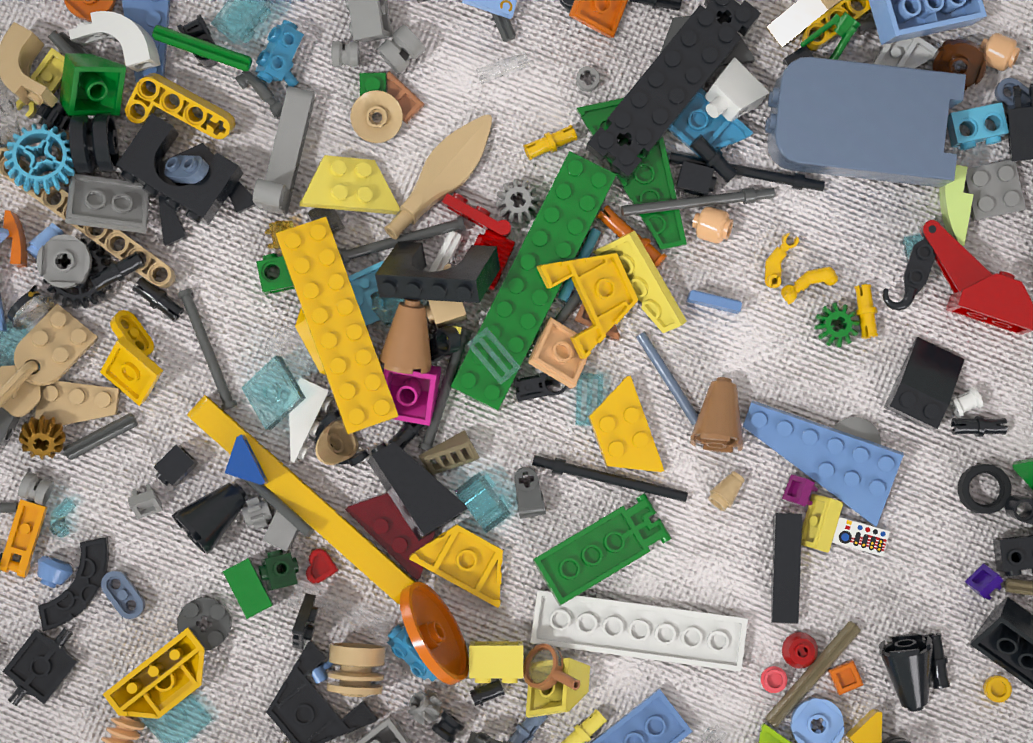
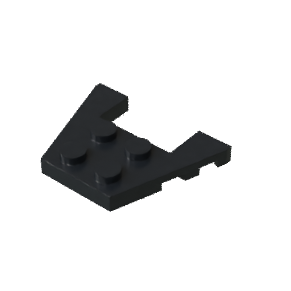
M204 143L175 155L200 156L208 164L215 156ZM170 158L161 162L160 175L165 183L173 186L188 185L187 183H173L164 174L165 164ZM238 181L229 194L237 214L256 206L253 202V195ZM158 195L163 243L168 247L188 237L177 212L183 209L178 208L177 211L164 203L165 198Z
M313 640L307 643L266 711L292 743H326L361 727L375 723L379 719L364 700L341 718L312 684L307 675L327 658Z

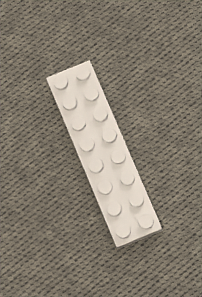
M537 590L530 643H543L555 647L741 672L748 618L577 595L559 606L551 591Z

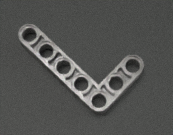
M292 86L287 88L265 180L258 178L254 187L253 202L260 210L285 216L288 213L313 110L314 91Z

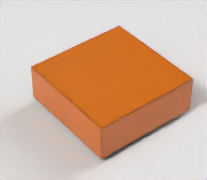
M853 660L828 669L838 695L864 685Z

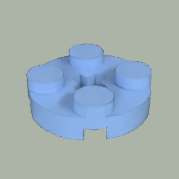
M811 697L802 701L794 709L791 716L790 730L798 743H839L844 734L843 716L840 709L829 700ZM822 718L821 724L824 728L821 731L819 729L812 731L813 725L811 721Z

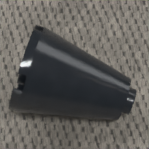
M227 483L176 511L172 518L180 528L184 529L189 539L202 552L208 554L213 550L246 504L244 497L247 494L239 484L232 485Z
M906 634L891 637L892 642L889 644H885V640L878 645L879 652L901 706L911 712L922 710L929 700L933 653L931 637L928 636L927 640H923L921 634Z

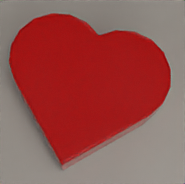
M316 549L310 553V565L306 570V577L310 582L320 583L339 571L326 550Z

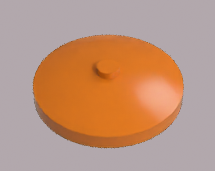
M414 582L405 587L400 595V609L406 631L419 657L427 668L442 682L454 685L464 680L469 673L468 651L460 628L449 608L431 587L422 582Z

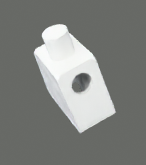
M734 57L706 93L705 98L710 102L706 106V111L713 118H717L722 114L728 121L732 122L757 108L770 92Z

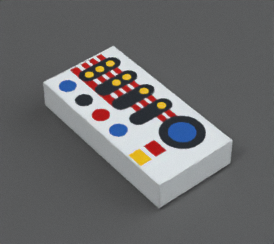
M839 517L832 543L883 557L890 531Z

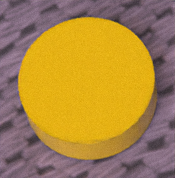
M992 675L984 682L983 691L989 700L1000 703L1010 697L1012 686L1005 677Z

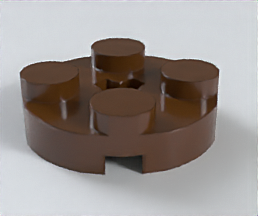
M948 39L943 42L942 46L934 54L932 70L966 74L964 90H967V87L978 84L985 75L986 59L983 49L970 40ZM962 60L966 67H960L959 70H955L953 63Z

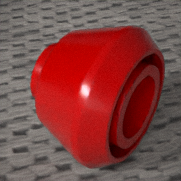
M796 632L784 640L782 656L790 666L802 669L809 667L816 660L818 646L810 635Z

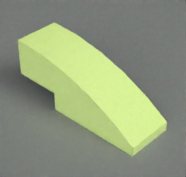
M956 165L954 181L939 187L940 207L946 231L962 246H965L974 194L963 192L968 167Z

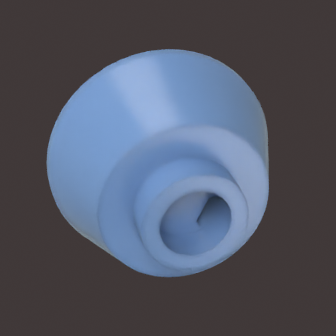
M42 556L38 559L37 576L42 578L41 584L55 588L57 584L62 585L73 573L72 566L64 561L49 556Z

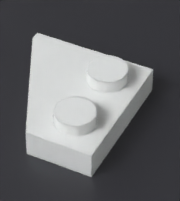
M920 37L893 42L883 46L872 64L916 69L933 59L938 49Z

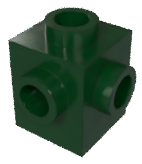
M280 549L268 552V558L261 559L262 565L258 566L259 575L262 581H266L268 591L298 584L296 573L299 572L296 557L292 558L291 553L283 554V550ZM277 565L281 568L280 573L276 570Z

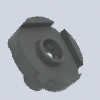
M200 597L185 604L178 616V633L180 634L189 627L204 646L205 651L212 650L221 645L229 636L232 627L231 615L225 606L215 598ZM202 616L207 617V621L212 623L211 627L206 628V631H202L201 627L197 624L198 621L202 620Z

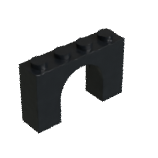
M151 113L116 164L122 172L120 176L132 184L136 181L142 184V189L153 197H156L158 194L165 198L164 203L176 211L178 208L183 209L187 212L186 216L195 223L199 224L202 221L209 225L244 173L239 165L216 153L208 164L209 170L206 176L201 181L185 186H173L165 183L161 179L160 165L163 157L179 134L173 125Z
M398 241L376 272L375 277L379 296L382 298L480 303L500 270L497 246L471 245L462 261L457 265L442 271L427 272L423 271L427 265L423 243Z

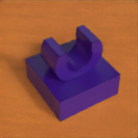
M984 563L965 580L970 589L987 600L992 598L989 594L994 589L999 591L1002 589L1001 583L1003 579Z

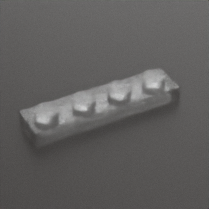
M297 581L298 584L294 587L288 607L300 610L305 593L316 595L314 606L318 607V618L384 643L388 642L389 637L387 635L393 629L397 617Z

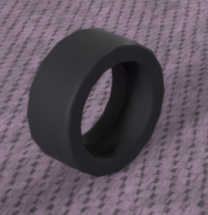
M978 464L969 467L962 473L958 481L957 492L960 501L967 509L975 513L992 514L1005 507L1006 500L1011 496L1012 485L1009 477L1001 468L990 464ZM982 473L994 476L1000 486L997 499L987 505L975 502L969 492V485L972 479Z

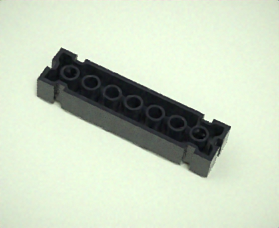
M705 0L704 5L706 8L699 5L607 118L606 125L608 129L605 131L600 127L587 143L586 149L602 162L606 157L613 162L610 169L625 181H628L641 164L642 160L639 158V155L641 153L645 157L649 155L736 48L742 38L738 34L740 33L745 36L757 22L761 12L746 0L741 5L735 0ZM724 17L727 21L720 24L718 22L719 18ZM627 138L630 145L624 144L620 146V139Z

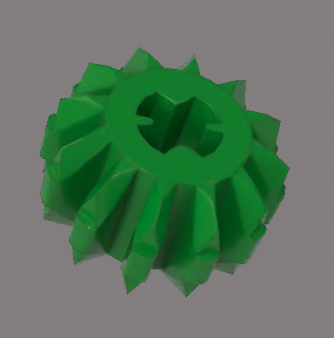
M833 303L831 304V310L827 306L822 308L824 315H816L815 319L822 322V324L815 325L814 330L822 329L823 333L819 334L817 338L821 340L824 337H828L825 342L826 346H830L834 341L836 348L842 347V340L844 343L850 344L852 341L849 335H858V332L852 327L858 326L860 323L857 320H851V317L856 315L855 311L846 314L848 305H842L839 310L838 304ZM838 319L841 322L839 325H842V329L834 331L832 329L834 325L831 326V322Z

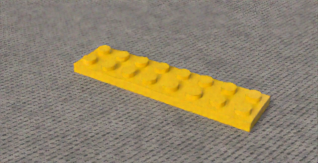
M327 217L275 233L347 435L397 418L399 415Z

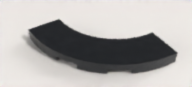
M108 537L80 542V564L74 581L57 598L38 605L43 631L57 628L71 621L82 613L96 597L101 588L102 578L108 568Z

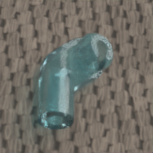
M68 497L51 513L50 530L53 535H57L59 538H64L68 535L70 529L65 524V519L76 507V504Z

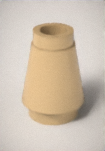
M732 471L730 475L710 490L711 494L708 500L722 511H725L727 507L731 508L745 479L737 472Z

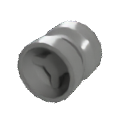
M332 41V67H341L344 64L349 65L351 68H359V41H350L348 44H343L341 41Z
M27 472L19 486L18 496L25 499L32 498L35 503L44 506L53 491L54 482L49 479H39L37 474Z

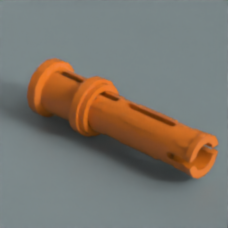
M609 205L605 206L603 212L601 211L597 215V218L618 237L634 231ZM637 233L654 265L658 268L667 255L665 253L661 254L650 244L651 240L649 238H642Z

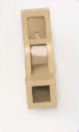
M13 22L0 44V78L5 86L25 105L33 101L37 105L41 106L44 103L53 108L58 98L47 87L31 79L30 75L32 63L44 47V44L32 31Z

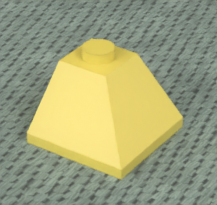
M572 658L563 659L562 671L580 681V687L577 690H573L558 681L550 689L544 691L528 685L525 717L532 718L569 712L589 692L590 666ZM553 661L534 664L533 677L532 664L530 678L534 677L536 683H542L551 673Z

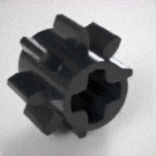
M42 103L36 113L42 117L39 124H47L49 130L54 126L58 129L66 130L70 123V119L66 117L67 112L57 103L53 108Z

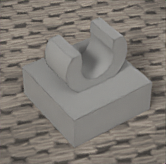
M149 484L146 485V492L139 494L135 488L132 490V496L128 497L129 507L138 519L163 511L160 499Z

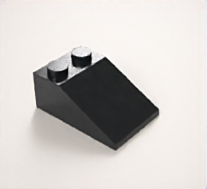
M916 337L883 408L929 430L938 429L950 404L965 359Z

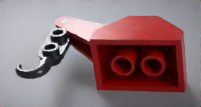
M929 220L921 226L920 232L923 239L912 247L903 274L905 291L903 299L900 302H893L889 298V290L887 288L883 290V300L889 308L897 311L906 309L911 305L916 294L927 283L935 259L954 293L950 295L946 307L947 311L1018 335L1033 331V302L1023 283L1015 280V275L1008 272L1000 271L999 274L992 275L935 220Z

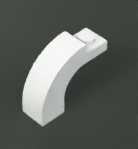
M110 11L90 13L92 22H82L76 28L68 30L70 40L81 46L109 38L117 39L122 46L126 66L136 72L161 65L157 47L149 33L143 27L121 14Z

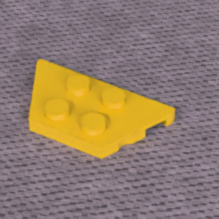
M631 375L626 376L588 416L605 465L610 467L663 472L665 470Z
M455 524L410 555L409 559L499 608L502 578L501 564L503 558V550Z

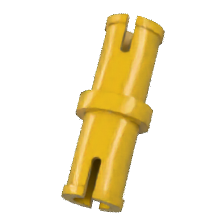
M568 125V127L552 134L550 132L545 133L544 137L524 144L523 148L528 159L532 160L549 151L554 153L557 151V148L578 139L573 126Z
M871 284L861 285L862 287L859 285L855 286L858 309L855 311L856 316H859L861 339H869L872 336L873 338L878 337L875 319L877 308L873 305Z

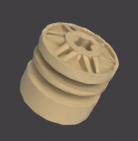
M331 643L329 662L341 666L340 670L329 671L328 677L340 680L328 682L327 691L349 697H367L369 695L382 694L383 686L371 683V681H381L384 679V675L372 672V667H379L385 664L386 647L363 643Z

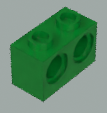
M277 253L262 256L263 260L256 261L262 292L265 295L295 289L283 256L278 257ZM279 267V277L274 280L268 279L267 271L269 268Z

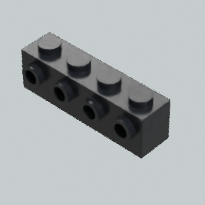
M1033 535L993 539L996 571L1005 572V576L1022 575L1021 570L1031 569L1033 573Z

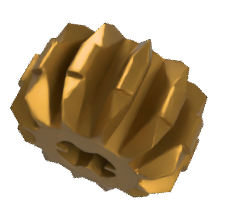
M43 414L40 416V420L32 416L29 419V423L24 422L19 435L23 452L30 451L29 455L31 458L39 455L41 460L45 458V455L53 459L56 452H61L63 449V443L66 439L62 423L55 424L54 417L46 420Z

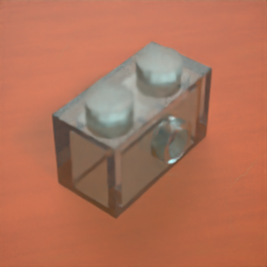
M228 0L211 24L233 43L240 45L248 43L254 36V29L258 23H263L271 14L270 8L273 3L269 0Z

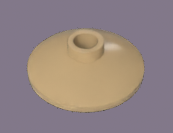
M375 90L362 94L355 101L351 109L350 119L354 131L360 138L370 143H383L392 139L399 132L403 121V113L400 104L392 95L384 91ZM375 113L382 115V120L378 123L373 121Z

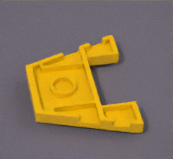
M617 253L537 266L546 288H552L571 277L589 315L592 326L570 337L580 359L587 358L591 354L590 351L606 337V333L615 324H618L638 301Z

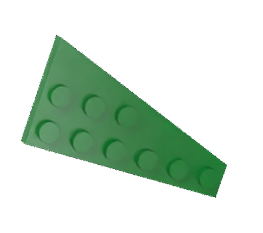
M624 98L578 107L576 109L592 137L600 127L605 131L608 129L606 125L607 118ZM663 137L647 157L642 153L639 155V158L642 160L641 164L628 181H625L618 174L616 175L632 204L677 199ZM627 138L620 139L619 145L627 144L629 146V140ZM606 157L605 159L611 167L613 162ZM680 210L639 214L660 251L687 245Z

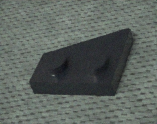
M305 593L292 629L293 648L303 650L306 640H312L315 625H312L311 622L315 623L318 613V607L314 606L316 595Z

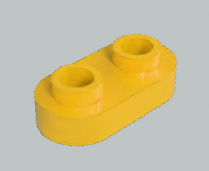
M126 310L117 312L110 321L112 331L118 339L124 336L148 357L154 350V343L133 313Z

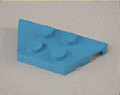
M701 89L668 130L695 154L697 153L689 146L700 134L716 150L749 138L753 134V131L739 119L731 122L722 114L717 118L711 117L706 111V106L710 102L705 98L707 92Z

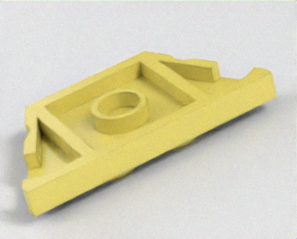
M324 155L304 196L299 202L301 207L397 215L400 211V207L375 160Z

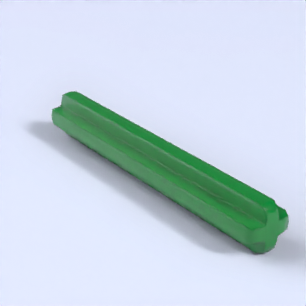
M156 25L153 29L152 37L156 41L243 71H249L251 68L252 59L250 56L160 25Z

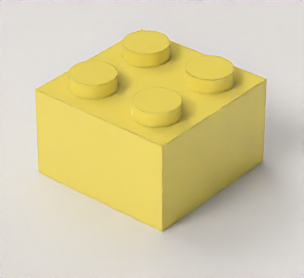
M470 641L469 678H475V683H491V678H502V683H518V678H523V641Z

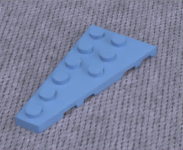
M752 400L743 427L877 527L904 453Z

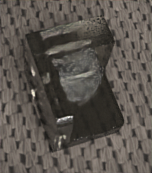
M314 208L308 212L311 221L327 217L332 234L345 228L335 209Z

